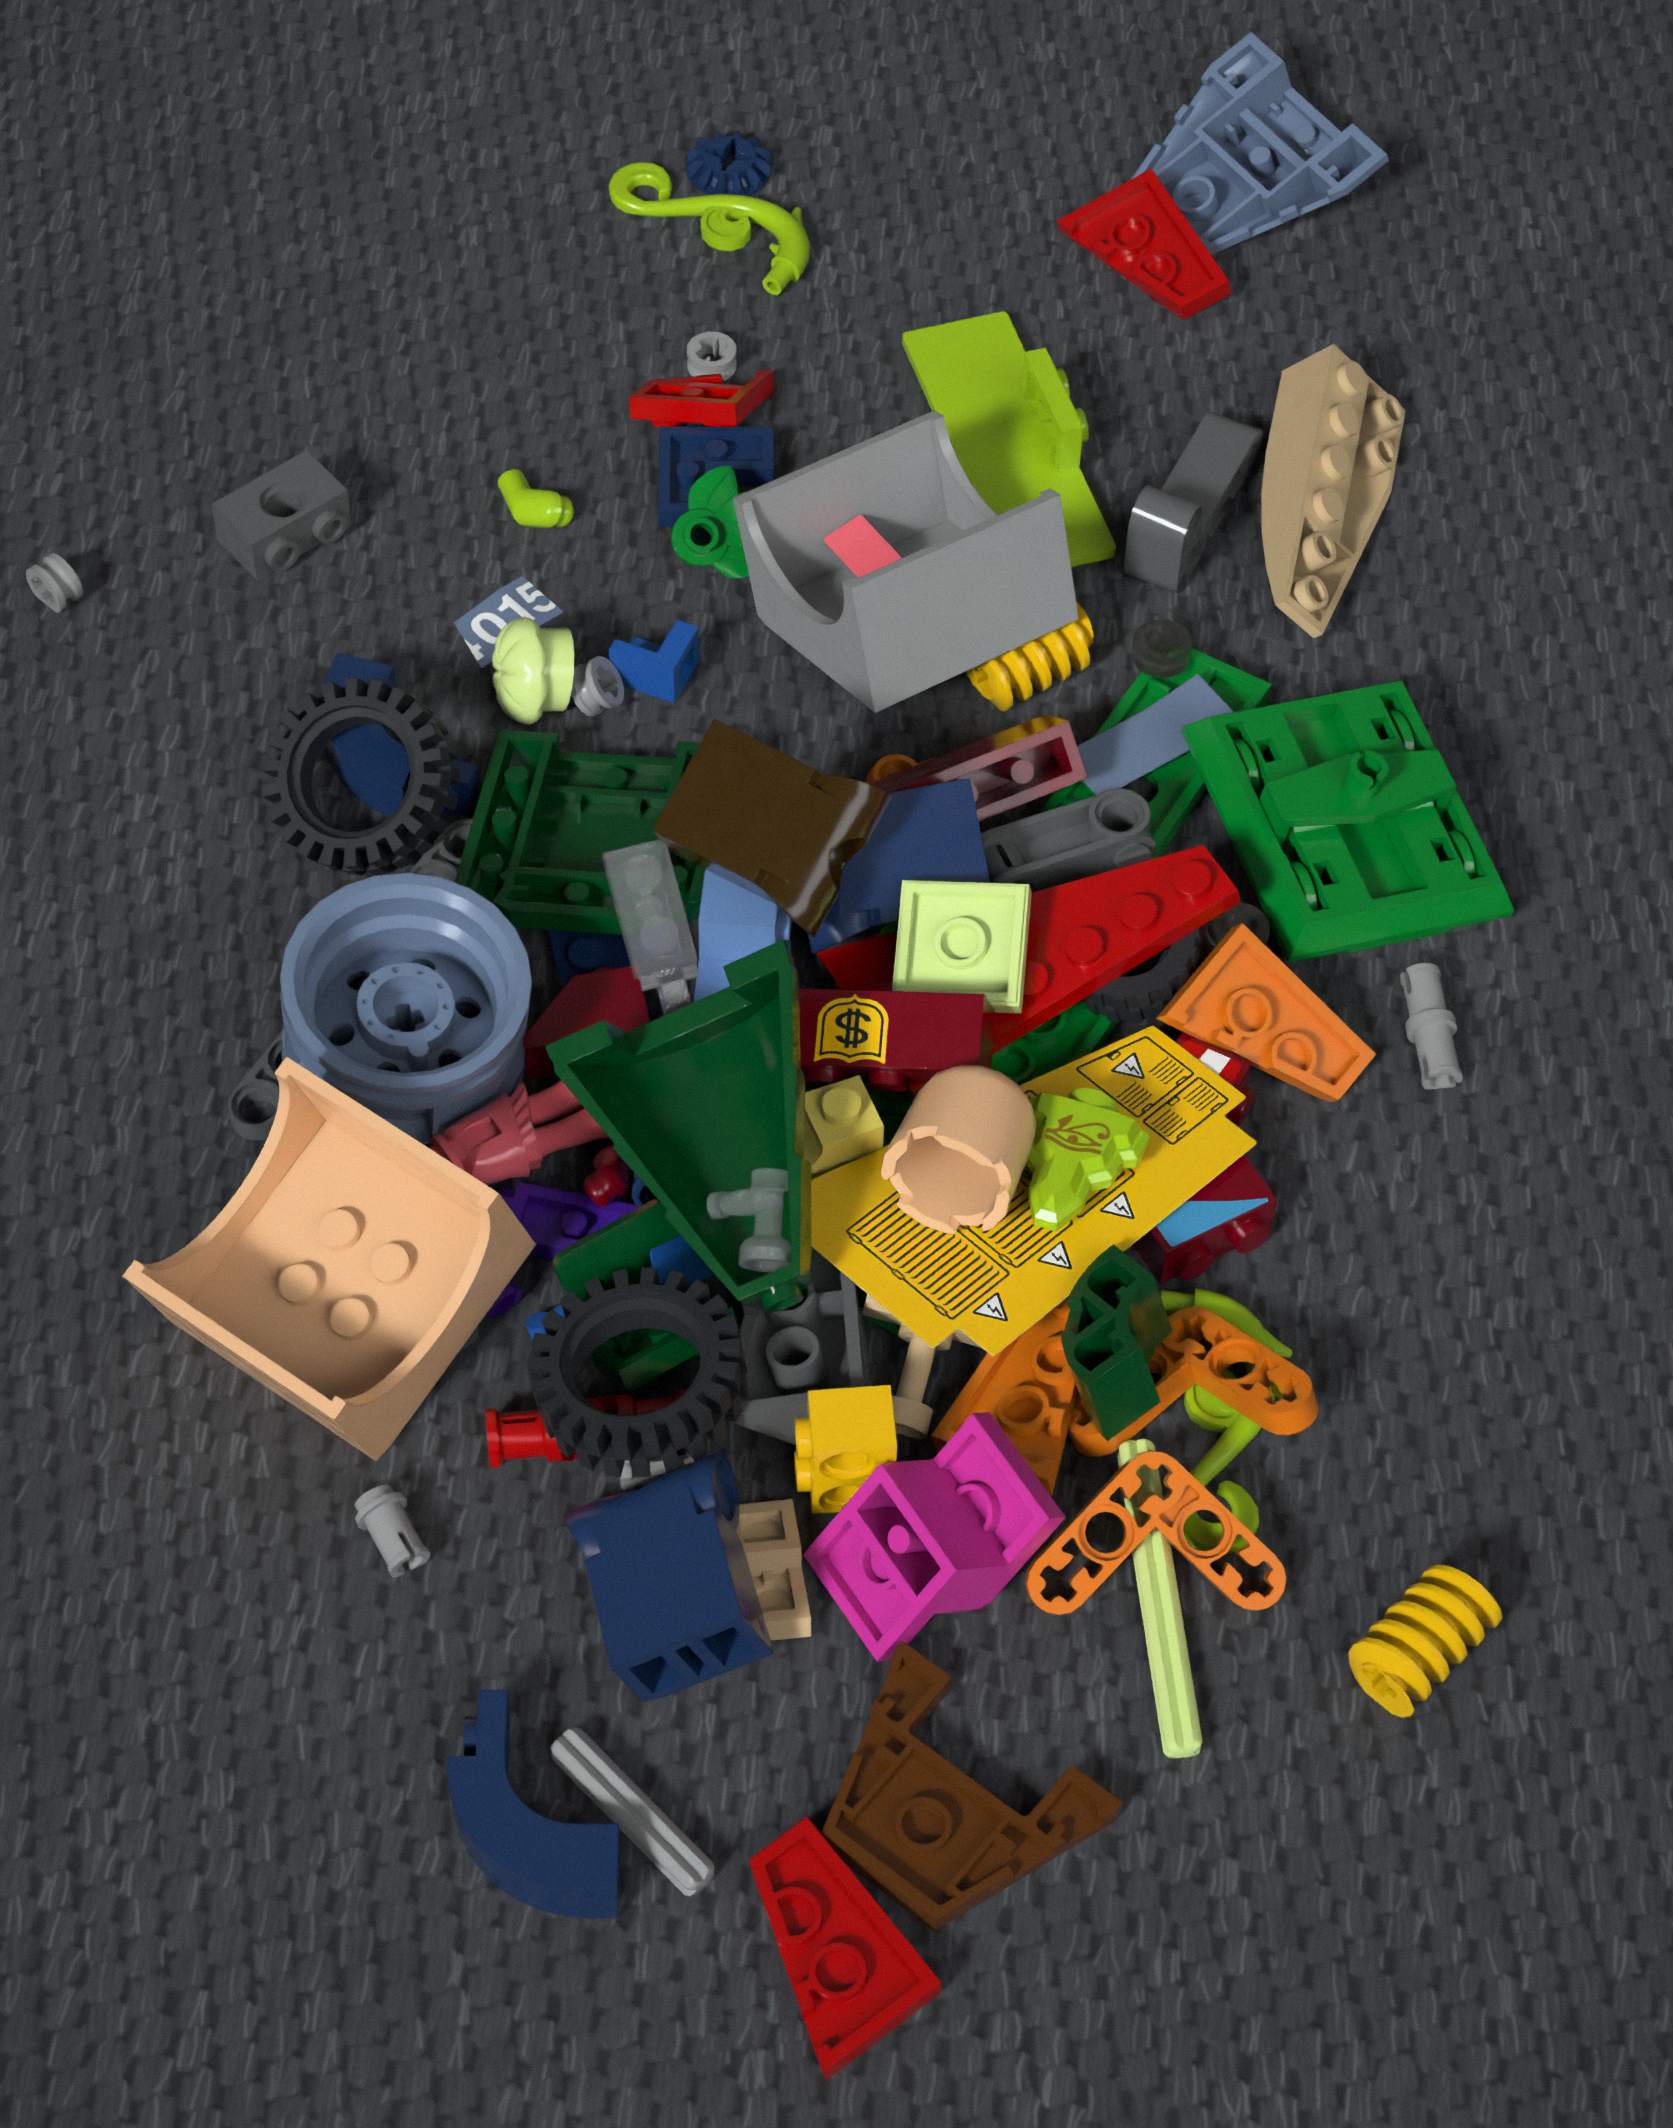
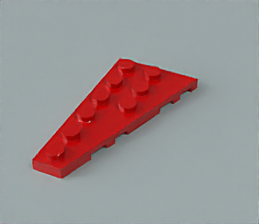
M1204 845L1033 892L1031 896L1022 1013L995 1012L992 1055L1240 903L1238 889ZM897 931L818 952L817 955L823 968L838 990L892 991ZM906 1084V1089L913 1100L925 1084Z

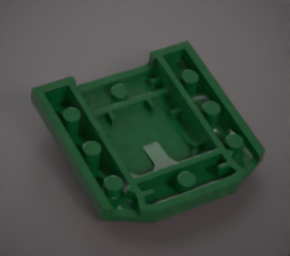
M499 730L454 883L472 889L494 904L515 928L637 936L698 919L706 869L672 853L654 834L652 829L701 742L678 741L676 746L677 758L561 751L559 734Z

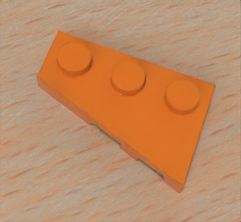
M1243 923L1232 927L1156 1018L1199 1040L1252 1062V1066L1329 1102L1339 1100L1376 1055Z
M1067 1299L1063 1300L997 1355L991 1356L989 1353L986 1354L931 1435L937 1452H940L972 1413L989 1412L1051 1496L1053 1495L1078 1391L1061 1341V1332H1065L1070 1312Z

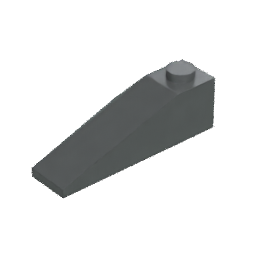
M813 1247L812 1281L808 1287L801 1291L803 1300L792 1307L772 1313H766L763 1305L752 1306L743 1303L744 1316L739 1329L748 1372L746 1374L748 1390L747 1397L740 1398L742 1412L737 1422L731 1421V1423L796 1445L795 1418L807 1417L808 1390L871 1386L860 1287Z

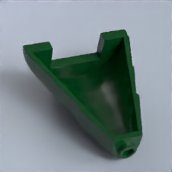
M780 940L723 966L730 985L729 987L629 1032L603 1020L545 1046L549 1058L554 1063V1072L614 1142L613 1149L666 1207L665 1218L738 1301L752 1306L763 1305L766 1313L781 1311L803 1300L801 1291L808 1287L812 1281L811 1163L804 1158L805 1075L801 1071L799 975L794 967V960L788 944L784 940Z

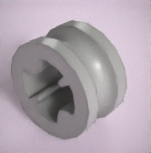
M712 331L700 333L691 338L687 344V369L690 375L695 377L698 375L721 374L722 382L732 377L736 371L737 347L733 339L726 334ZM710 353L713 354V358H716L717 355H721V360L710 361V356L703 360L702 356Z
M50 553L43 558V567L33 565L26 570L27 582L35 596L56 613L66 608L67 599L76 601L83 596L82 584L77 574L62 557L55 553Z
M597 656L589 660L587 665L579 664L574 666L571 696L577 707L584 714L594 717L602 713L605 708L612 709L622 703L624 699V686L621 676L612 662L603 656Z

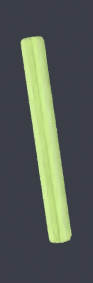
M1145 1438L1122 1442L1117 1456L1119 1469L1137 1453L1149 1450L1155 1451V1445ZM1144 1465L1139 1467L1136 1475L1142 1482L1140 1488L1129 1499L1124 1497L1125 1508L1133 1516L1137 1526L1147 1518L1145 1512L1136 1509L1137 1505L1150 1494L1157 1495L1161 1499L1163 1498L1159 1469L1152 1470ZM1154 1528L1132 1551L1163 1752L1169 1758H1187L1199 1754L1202 1735L1171 1544Z

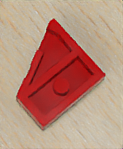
M756 370L755 377L746 385L722 384L721 374L698 375L689 378L651 379L629 396L630 418L651 420V425L659 428L677 427L685 422L702 423L704 427H737L743 419L772 394L774 389L773 370Z

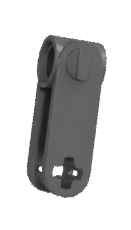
M1110 789L1096 796L985 831L981 834L990 883L1029 884L1033 893L1150 860L1154 854L1156 844L1149 831L1151 816L1149 805L1141 795L1132 790Z

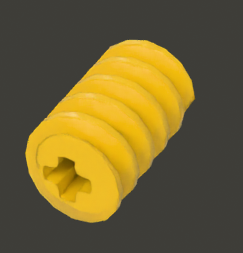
M1077 603L1078 620L967 670L966 674L971 683L983 697L990 700L1000 711L1006 712L1013 706V695L1019 701H1026L1033 695L1032 685L1039 691H1045L1052 685V675L1059 681L1068 679L1071 675V665L1076 670H1085L1090 664L1088 648L1093 643L1094 638L1092 626L1085 610Z
M1437 1564L1428 1567L1420 1577L1419 1583L1411 1585L1405 1591L1402 1601L1393 1603L1385 1613L1384 1619L1375 1621L1368 1630L1366 1638L1359 1639L1353 1644L1349 1650V1665L1355 1679L1370 1697L1391 1714L1399 1717H1409L1414 1712L1410 1698L1416 1701H1426L1432 1693L1429 1680L1434 1683H1443L1450 1674L1448 1663L1453 1665L1461 1664L1468 1655L1465 1644L1468 1646H1478L1485 1637L1483 1626L1495 1628L1503 1618L1501 1609L1493 1596L1468 1574L1446 1565Z

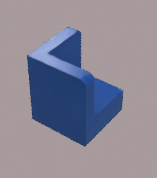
M676 620L662 645L641 638H634L630 644L614 640L609 648V660L618 670L623 686L675 704L699 663V627Z

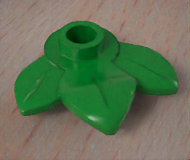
M731 466L714 468L697 479L688 494V511L677 519L672 528L671 545L676 556L689 566L698 568L712 566L728 578L749 577L733 498L746 492L738 494L737 480ZM695 528H704L709 532L711 542L706 546L696 545L691 540L690 532Z

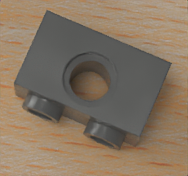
M307 450L211 504L217 540L257 580L272 571L281 572L287 570L296 562L300 555L321 543L330 544L335 542L343 535L346 528L352 526L347 489Z

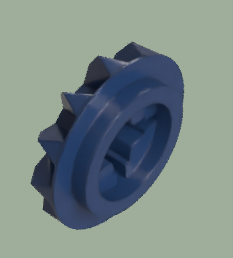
M717 130L712 140L698 138L695 149L687 151V176L698 190L708 195L734 194L748 196L760 190L771 176L770 150L761 147L759 137L744 139L740 130L732 136H724ZM731 154H735V159L737 160H733L731 165L727 166L726 171H723L721 163L730 158Z

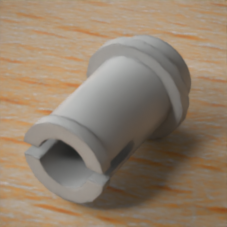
M380 1485L370 1489L358 1498L355 1503V1508L358 1511L355 1522L358 1528L369 1531L387 1564L388 1572L392 1577H398L405 1573L402 1566L405 1561L413 1570L429 1560L430 1552L422 1543L404 1510L407 1505V1499L404 1494L394 1492L390 1485Z

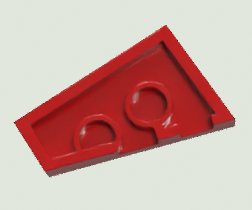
M808 1817L802 1819L749 1859L756 1887L824 2081L826 2082L942 1992V1982Z

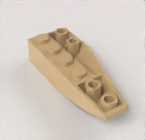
M1334 344L1282 371L1265 454L1261 493L1262 540L1266 571L1275 606L1312 638L1323 635L1391 495L1406 411L1394 396L1387 394L1364 372L1357 362L1352 361Z

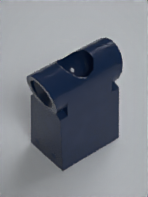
M970 778L888 793L891 795V800L867 844L843 867L840 893L815 938L808 934L812 954L866 930L898 925L902 880L990 883Z
M716 1452L669 1471L639 1489L618 1492L563 1514L568 1529L587 1557L585 1564L610 1668L643 1702L666 1697L774 1654L745 1551L736 1532L739 1524L738 1490L732 1466L723 1452Z

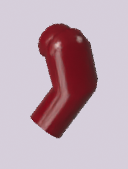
M614 1146L606 1147L597 1153L593 1160L597 1170L593 1174L586 1176L582 1182V1188L598 1207H607L618 1195L623 1198L627 1193H632L634 1171L613 1149Z

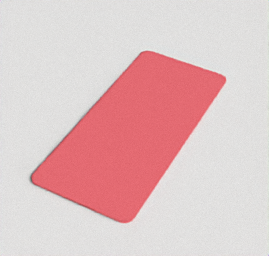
M862 515L856 516L824 537V542L858 578L902 558Z

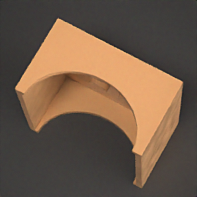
M286 1057L275 1072L279 1082V1102L272 1128L255 1164L237 1192L218 1216L180 1251L152 1264H143L134 1260L123 1277L170 1322L377 1461L395 1441L536 1244L498 1192Z

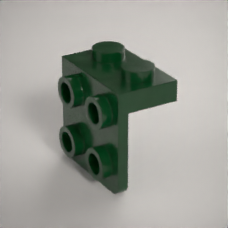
M653 1199L560 1250L553 1259V1267L564 1295L572 1291L582 1302L588 1300L585 1282L598 1277L604 1291L616 1288L612 1272L627 1269L631 1285L640 1284L641 1267L652 1268L651 1249L680 1236L679 1232L665 1218L666 1207L658 1199ZM710 1292V1296L712 1299L713 1297H715V1295ZM727 1304L729 1316L734 1315L739 1330L740 1326L733 1307ZM644 1328L626 1331L609 1338L590 1354L589 1359L599 1373L628 1394L635 1389H643L654 1385L663 1378L666 1371L691 1357H699L700 1355L694 1346L680 1335L660 1329Z

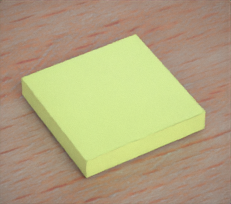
M902 880L892 991L985 994L995 1012L1022 1013L1032 896L1030 885Z

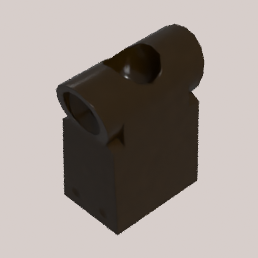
M714 718L652 831L672 853L768 901L774 902L794 922L815 938L840 893L843 867L867 844L891 800V795L876 786L862 781L834 775H822L814 768Z

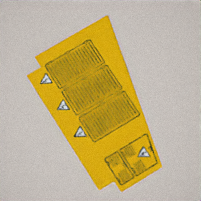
M1150 1026L1019 1086L1028 1098H1035L1040 1093L1060 1095L1068 1098L1071 1091L1084 1087L1099 1090L1114 1100L1118 1106L1119 1113L1135 1119L1140 1128L1150 1135L1149 1145L1137 1167L1122 1169L1112 1187L1091 1192L1083 1211L1057 1232L1033 1224L1028 1199V1189L1033 1173L1026 1164L1006 1216L992 1229L983 1230V1224L977 1226L959 1225L955 1234H947L920 1224L898 1207L897 1203L901 1195L891 1184L890 1178L887 1180L882 1178L883 1160L889 1147L887 1145L811 1180V1245L931 1348H935L956 1330H961L991 1356H995L1070 1295L1080 1276L1100 1254L1113 1244L1124 1252L1257 1144L1256 1140L1225 1117L1246 1096L1158 1028Z

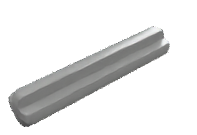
M569 1728L562 1736L555 1740L551 1746L552 1760L615 1824H619V1829L684 1895L692 1897L710 1883L715 1876L713 1862L581 1728Z

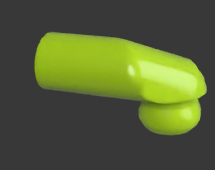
M518 469L508 470L499 477L497 481L498 487L514 520L518 524L528 527L551 528L554 526L565 527L571 522L574 515V507L568 497L560 496L558 492L551 490L531 489L525 475Z

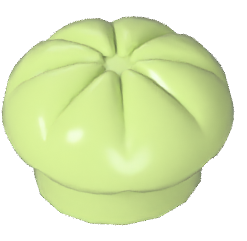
M527 617L511 620L500 630L495 642V650L492 655L493 667L496 669V672L493 674V686L502 711L515 722L530 725L536 723L541 718L543 712H563L566 710L573 686L574 643L572 633L568 627L540 628L534 620Z

